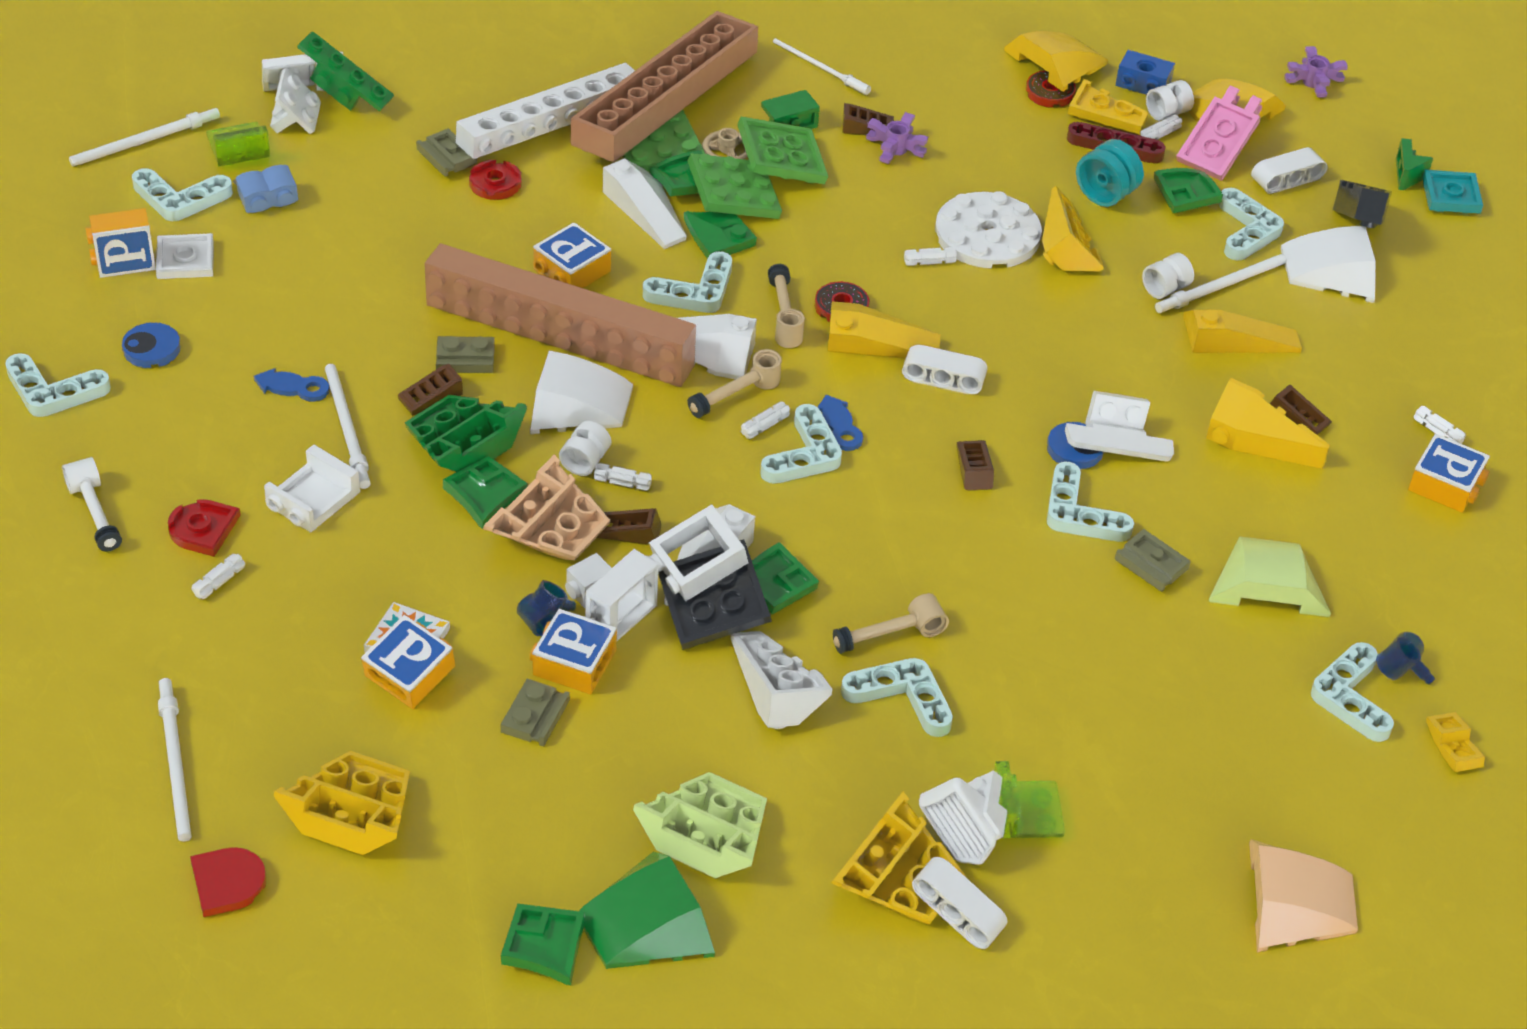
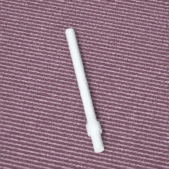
M217 108L199 114L198 112L187 114L184 119L70 156L69 161L71 166L74 167L187 128L193 130L202 127V123L220 118V113Z
M1279 254L1186 292L1183 290L1171 294L1170 298L1156 303L1155 309L1158 313L1172 308L1180 309L1187 306L1192 300L1286 263V258L1283 254Z
M328 364L325 367V372L349 450V465L359 471L360 488L366 489L371 485L367 473L369 465L366 456L362 454L337 368L334 364Z
M163 678L159 681L160 699L158 700L159 715L163 717L177 836L179 841L184 842L190 840L192 836L176 719L179 708L178 701L173 695L171 679Z

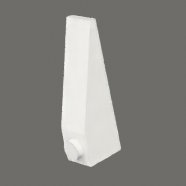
M625 158L603 167V193L662 248L667 249L686 240V234L661 183L648 171Z
M733 314L678 318L696 324L695 363L707 367V372L715 376L737 379L746 374L755 346L757 319Z
M761 631L731 634L730 639L755 707L768 728L783 729L786 726L799 725L832 695L831 686L820 672L815 669L808 671L802 667L803 661L797 656L790 658L782 653L783 647Z

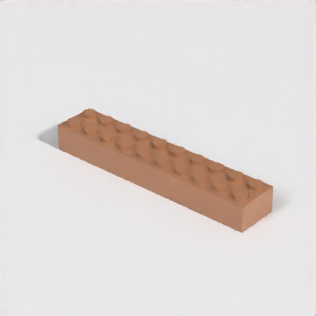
M716 11L571 118V145L602 157L607 161L615 162L756 54L759 26Z
M441 243L425 262L426 302L428 306L678 387L683 385L694 368L696 324Z

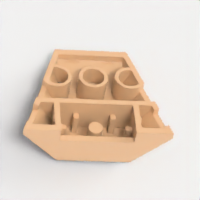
M554 454L537 471L535 480L506 509L501 508L484 525L483 529L513 539L547 555L565 560H576L609 525L610 519L589 494H584L575 484L576 479L572 474L568 475L559 465L560 460Z
M1250 839L1251 869L1255 871L1258 913L1255 923L1257 952L1267 951L1269 946L1286 943L1287 947L1296 945L1297 941L1315 938L1319 941L1357 933L1358 926L1351 873L1326 860Z

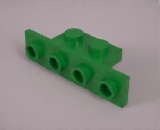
M310 32L298 44V49L318 63L310 80L350 111L357 105L360 97L379 112L392 100L394 96L392 92L315 32Z

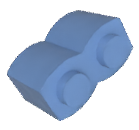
M275 165L263 171H249L236 177L237 191L245 211L248 213L261 212L272 206H287L298 201L297 185L288 165Z

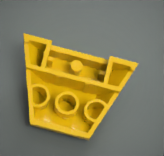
M1035 31L1021 34L1004 47V51L1016 60L1021 61L1029 58L1049 72L1048 82L1063 92L1068 89V84L1071 82L1078 83L1084 74L1091 75L1108 64V59L1074 36L1062 32Z
M1215 79L1193 92L1194 105L1191 111L1188 112L1196 121H1199L1213 98L1222 99L1230 85L1240 89L1237 94L1240 96V99L1236 104L1240 108L1245 109L1253 95L1262 99L1260 103L1262 110L1258 114L1260 118L1265 116L1271 119L1284 111L1286 105L1276 95L1256 85L1234 79Z
M349 751L322 765L319 773L311 777L301 776L297 779V784L286 790L281 787L275 790L274 798L301 834L364 855L397 839L410 770Z
M903 791L831 883L879 903L908 918L930 925L938 913L915 893L912 887L914 878L934 857H941L947 860L965 877L966 875L941 842L935 841L925 827L927 822L922 816L918 818L907 803L909 798Z

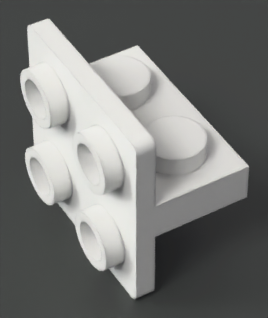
M285 68L281 72L270 127L278 133L297 122L311 134L315 131L321 101L318 95L310 91L296 74Z

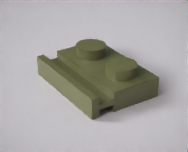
M449 128L426 137V141H416L417 150L445 177L448 176L450 171L456 173L477 164V158L473 159L456 144V135Z
M438 336L436 369L449 363L457 373H493L494 337Z
M1145 529L1129 540L1122 550H1117L1115 555L1116 561L1161 592L1165 590V586L1171 585L1189 569L1191 562Z
M526 679L501 722V733L528 742L534 740L544 747L570 701V692L565 691L561 693L556 691L555 687Z

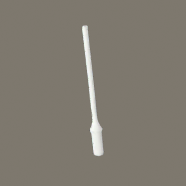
M774 38L773 43L840 78L845 86H850L864 95H868L871 92V86L854 78L853 75L841 74Z

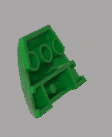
M448 395L406 421L405 425L438 466L458 472L486 456L495 459L512 448L527 411L526 404L518 403L516 407H507L503 405V401L497 400L491 404H482L479 398Z
M653 851L579 910L585 912V925L583 929L606 969L649 964L651 960L664 958L681 961L683 956L703 954L704 958L715 957V951L702 909L668 855Z

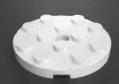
M999 191L994 193L973 192L958 194L941 207L936 218L935 232L939 238L938 243L943 249L944 247H954L956 249L957 260L976 267L992 268V264H1006L1007 267H1012L1032 257L1040 245L1042 227L1039 218L1029 208L1028 204Z

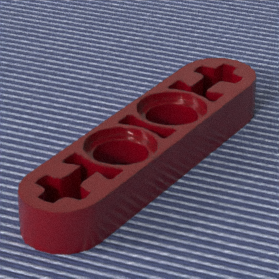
M1073 122L1068 127L1067 140L1075 146L1094 150L1104 142L1100 138L1107 140L1116 139L1134 146L1132 148L1143 162L1155 164L1162 162L1164 159L1166 146L1159 140L1083 122Z

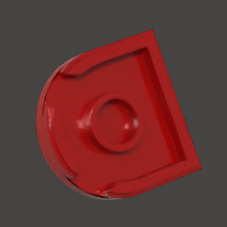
M206 499L196 500L197 503L184 507L183 505L176 507L168 518V530L172 541L181 548L215 557L241 516L240 508Z
M230 847L190 856L203 917L244 908L252 904L254 898L266 886L264 864L250 850Z

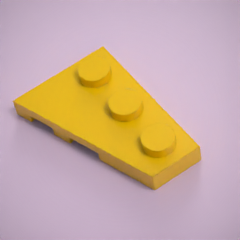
M1083 79L1069 105V115L1101 123L1104 126L1122 129L1129 133L1141 134L1140 132L1147 122L1149 112L1124 99L1117 101L1109 96V91L1103 88L1098 91L1091 87L1090 81Z

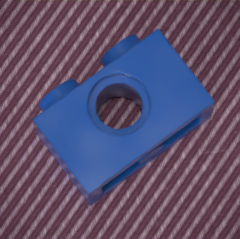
M1127 50L1119 65L1115 86L1147 95L1149 90L1171 83L1175 63Z

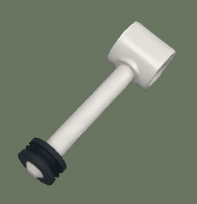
M89 457L62 465L64 479L70 494L82 492L98 529L94 535L98 548L105 552L117 549L122 543V537L117 527L109 525L94 491V487L101 486L94 459Z

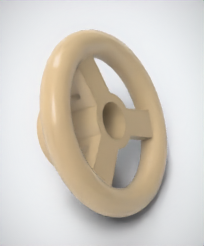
M723 128L720 131L713 132L702 143L705 154L718 156L710 150L713 149L720 150L730 157L748 160L746 150L739 156L735 153V147L743 143L740 132L733 128Z

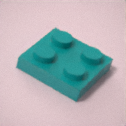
M1424 170L1422 179L1429 210L1481 214L1483 202L1476 173Z

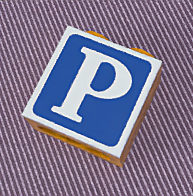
M146 208L89 216L91 227L85 229L88 244H94V249H89L92 266L98 265L100 278L156 270Z
M576 223L568 225L533 246L534 270L545 277L584 288L611 272V248Z
M1435 434L1415 467L1408 490L1463 513L1468 502L1474 504L1480 488L1477 486L1483 487L1489 476L1490 471L1485 468L1490 456Z
M558 609L552 621L547 622L540 641L532 647L530 661H533V675L591 695L616 652L617 628Z
M403 615L361 657L365 676L411 709H414L455 667L452 646L446 640L430 633L424 625L414 622L406 615Z

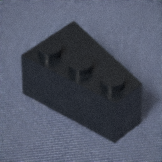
M1340 180L1333 210L1360 220L1359 225L1375 228L1377 224L1381 225L1385 220L1392 191Z

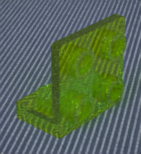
M258 122L208 130L206 132L218 167L270 157L267 128L265 125L259 126Z
M996 761L994 771L1003 777L999 804L1007 810L1002 838L1063 837L1065 828L1057 782L1017 781L1016 774H1011L1009 761Z

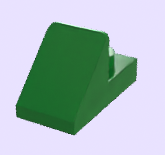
M1401 138L1395 158L1398 190H1405L1421 182L1424 170H1430L1433 162L1432 157L1416 155V150L1412 149V139Z

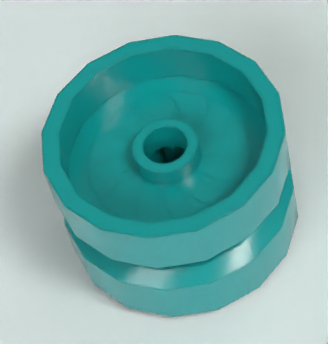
M1110 139L1101 143L1093 151L1083 156L1076 167L1077 183L1082 192L1090 201L1105 207L1117 204L1126 195L1136 190L1142 183L1144 176L1143 165L1138 154L1130 145L1116 139Z

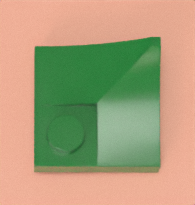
M701 150L686 152L665 159L651 166L649 173L663 185L670 197L698 194L699 192L687 161L690 153L703 154Z
M1170 168L1154 171V180L1173 214L1222 202V192L1212 178L1203 171L1190 168Z
M684 212V221L707 259L713 252H725L731 255L756 246L757 237L736 214Z
M489 456L443 479V489L467 510L482 529L501 508L505 509L528 487L527 482Z
M780 542L771 546L752 560L769 613L772 615L818 588L819 580Z
M517 903L501 952V965L530 970L551 977L565 985H571L578 948L585 925V912Z

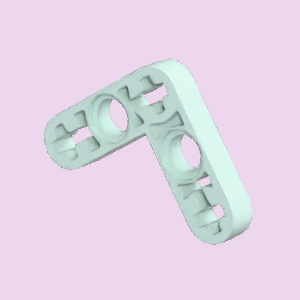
M139 169L132 174L134 190L168 221H179L230 198L233 194L232 181L224 175L210 177L176 192L151 169ZM158 193H164V194H165V195H163V196H153V195L158 194ZM193 197H203L202 199L197 200L191 199Z
M1226 188L1221 191L1223 197L1222 202L1218 204L1219 207L1246 225L1227 238L1224 254L1228 258L1236 261L1243 260L1281 236L1284 221L1280 216L1238 189ZM1246 212H1253L1257 215H1251ZM1249 235L1257 236L1260 239L1251 238Z
M713 252L710 254L700 284L659 277L648 278L643 282V298L652 304L705 313L716 312L721 307L731 275L732 257L725 252ZM718 264L721 265L720 270L716 269ZM717 280L721 283L711 284L708 281ZM677 293H685V294H687L688 296H686V297H678V296H676L675 294H677ZM708 294L713 295L710 300H707Z
M14 354L5 363L10 381L28 411L36 417L48 416L103 397L111 389L109 376L103 370H90L47 385L29 355ZM19 367L25 369V372L21 373ZM27 383H37L34 387H23ZM65 391H76V393L73 395H62V393Z
M803 404L796 408L794 424L806 447L772 454L763 458L760 474L764 481L772 484L782 483L834 471L840 467L842 450L818 407L811 404ZM818 434L824 436L825 439L815 440L811 436ZM797 460H804L809 464L805 466L796 465L794 462Z
M1071 462L1057 464L1054 470L1047 513L1048 526L1058 532L1117 542L1127 541L1132 535L1133 519L1122 512L1076 505L1081 475L1080 468ZM1064 475L1069 476V483L1063 482ZM1064 493L1071 498L1063 500L1057 497V494ZM1092 519L1098 524L1087 525L1083 520Z
M1355 643L1316 677L1311 689V697L1317 704L1368 739L1382 742L1387 740L1394 726L1392 717L1352 689L1373 670L1378 653L1368 643ZM1357 658H1359V659L1362 658V659L1358 662V665H1357V664L1355 663V662H1356V659H1357ZM1345 670L1352 675V677L1343 678L1340 675H1338L1336 671ZM1331 683L1333 684L1332 691L1327 690L1330 687ZM1353 704L1357 706L1360 711L1350 712L1344 707V705Z
M910 658L853 671L843 677L841 694L846 701L854 704L906 693L927 734L934 737H942L950 732L953 719L952 712L925 661ZM889 677L893 680V683L884 685L879 683L877 679ZM928 693L934 699L932 701H923L919 699L918 695ZM934 711L937 720H932Z

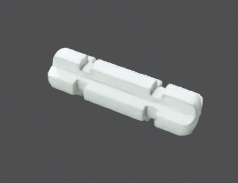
M1174 114L1143 129L1140 133L1143 137L1157 140L1181 128L1183 121L1182 118Z
M944 247V250H941V248L919 249V252H916V249H911L904 252V261L907 266H915L919 262L920 265L942 264V261H945V263H955L957 259V252L954 247Z
M783 401L778 402L741 425L742 435H745L747 439L758 435V432L761 433L790 415V407Z
M1421 406L1416 410L1414 419L1422 425L1425 423V427L1435 434L1460 444L1464 442L1465 432L1457 427L1454 429L1453 424L1438 414L1434 413L1432 415V410L1426 406Z
M598 463L595 467V480L602 482L610 480L609 483L630 488H633L635 485L637 486L636 489L644 491L650 489L652 475L649 473L640 472V474H636L637 471L617 466L609 468L610 465Z
M231 554L224 560V564L221 562L203 576V581L199 579L192 585L191 589L198 599L207 598L213 593V589L217 590L234 576V572L238 573L245 567L244 560L239 554Z

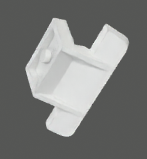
M1093 391L1085 422L1086 426L1066 423L1065 434L1067 441L1073 447L1160 461H1170L1174 455L1173 440L1147 436L1143 430L1151 403L1147 399Z

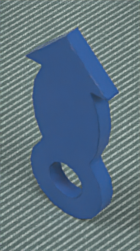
M276 368L254 376V381L264 394L269 390L274 394L282 396L298 395L303 400L309 402L320 401L329 394L327 380L319 376L303 378L291 372H276ZM311 386H317L320 388L319 390L314 392L307 390V388Z
M825 395L818 408L822 412L841 450L853 451L858 449L863 442V433L859 428L852 425L851 413L846 408L848 407V402ZM850 435L854 439L846 441L843 440L841 436Z

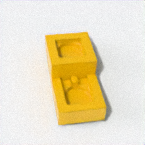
M1456 712L1427 717L1426 723L1433 740L1443 758L1454 772L1484 767L1485 756L1470 741L1471 728Z

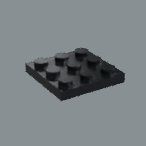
M744 539L739 541L745 548L748 564L687 601L683 599L679 592L674 594L665 580L667 577L663 570L658 572L682 650L772 622ZM718 547L674 561L673 563L684 577L725 551L722 547Z

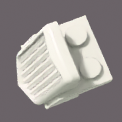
M994 770L973 779L969 783H966L961 778H953L920 795L919 806L950 852L952 858L958 862L976 865L983 864L994 849L996 840L1004 835L1007 810L999 804L1003 777Z

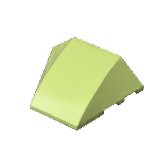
M1239 536L1209 598V602L1239 606L1241 598L1299 605L1300 614L1330 617L1331 615L1307 563L1301 545L1297 543Z
M708 772L680 784L678 791L671 794L665 792L658 794L653 802L646 805L643 802L635 804L633 811L657 851L713 878H718L752 866L767 798Z

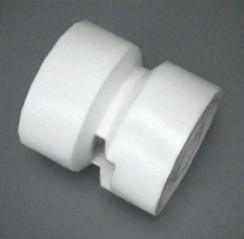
M1179 80L1166 86L1163 85L1149 90L1146 96V105L1150 115L1155 120L1160 121L1174 114L1178 115L1191 111L1194 105V95L1189 84L1186 81Z
M1174 253L1164 258L1163 261L1147 266L1143 270L1142 279L1148 293L1154 298L1161 299L1190 285L1194 280V269L1186 256L1181 253Z
M583 421L578 425L571 438L567 440L559 452V459L562 465L575 475L587 476L591 474L612 443L611 436L600 424L593 421Z

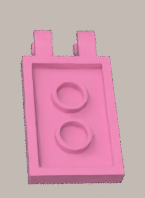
M1230 85L1222 99L1213 98L1176 155L1177 161L1222 181L1260 123V116L1258 114L1262 110L1260 105L1262 99L1253 95L1245 109L1236 106L1240 99V96L1237 95L1240 89Z

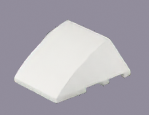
M1365 226L1340 227L1297 237L1281 245V253L1286 258L1285 268L1289 284L1324 291L1326 288L1338 290L1341 296L1349 297L1351 293L1366 297L1365 301L1374 303L1376 260Z
M549 351L536 389L530 434H539L540 429L557 428L558 432H565L567 427H577L583 421H593L604 428L622 427L633 384L626 378L603 366L572 355Z

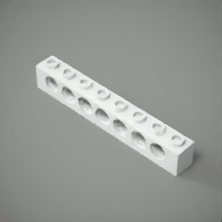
M623 63L456 121V144L475 159L570 125L571 118L635 70L627 63Z

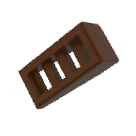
M844 103L843 133L867 135L870 130H874L867 128L872 118L879 120L887 126L888 123L894 121V116Z
M448 363L399 393L398 399L413 416L448 395H463L462 379ZM418 397L420 401L416 402L413 398Z
M1288 385L1270 402L1276 409L1279 406L1286 411L1285 416L1295 424H1303L1317 435L1332 423L1328 417L1292 385ZM1314 421L1318 423V425L1314 426L1312 422Z
M958 441L956 447L964 489H992L994 468L986 441Z
M657 509L604 512L613 525L612 527L607 526L596 538L649 544V542L659 537L661 531V521Z

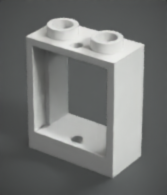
M713 505L708 506L649 542L653 553L649 557L658 563V572L662 570L667 575L665 580L674 594L679 592L685 601L748 564L744 546ZM709 530L725 552L683 577L667 554Z
M633 549L586 590L585 617L616 627L618 641L657 606L658 563L651 557L645 556Z

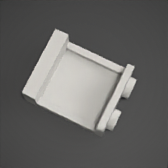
M316 445L306 450L307 464L277 487L271 482L264 485L266 505L273 512L282 514L290 519L294 525L301 526L309 532L315 530L360 493L359 471Z

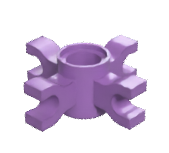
M1315 46L1305 47L1307 58L1302 59L1303 64L1288 62L1287 67L1293 73H1285V80L1287 83L1303 80L1306 86L1315 88L1317 97H1327L1326 86H1330V79L1344 82L1343 72L1338 71L1347 70L1348 65L1345 60L1330 64L1326 57L1317 55Z
M905 112L901 121H891L887 126L873 118L869 121L867 128L874 130L869 131L866 139L883 142L881 150L884 151L879 161L889 164L894 155L905 154L907 150L918 157H924L927 148L921 146H925L928 136L911 134L913 131L911 123L915 119V115Z

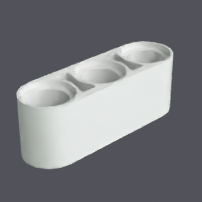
M1307 147L1260 161L1253 168L1251 176L1267 193L1272 194L1320 179L1326 173L1328 165L1312 148Z
M914 345L908 351L902 368V374L912 382L965 394H977L981 391L988 368L985 361L977 357L924 345Z
M941 857L932 858L912 882L915 893L977 948H988L1008 923L1005 913L952 864Z

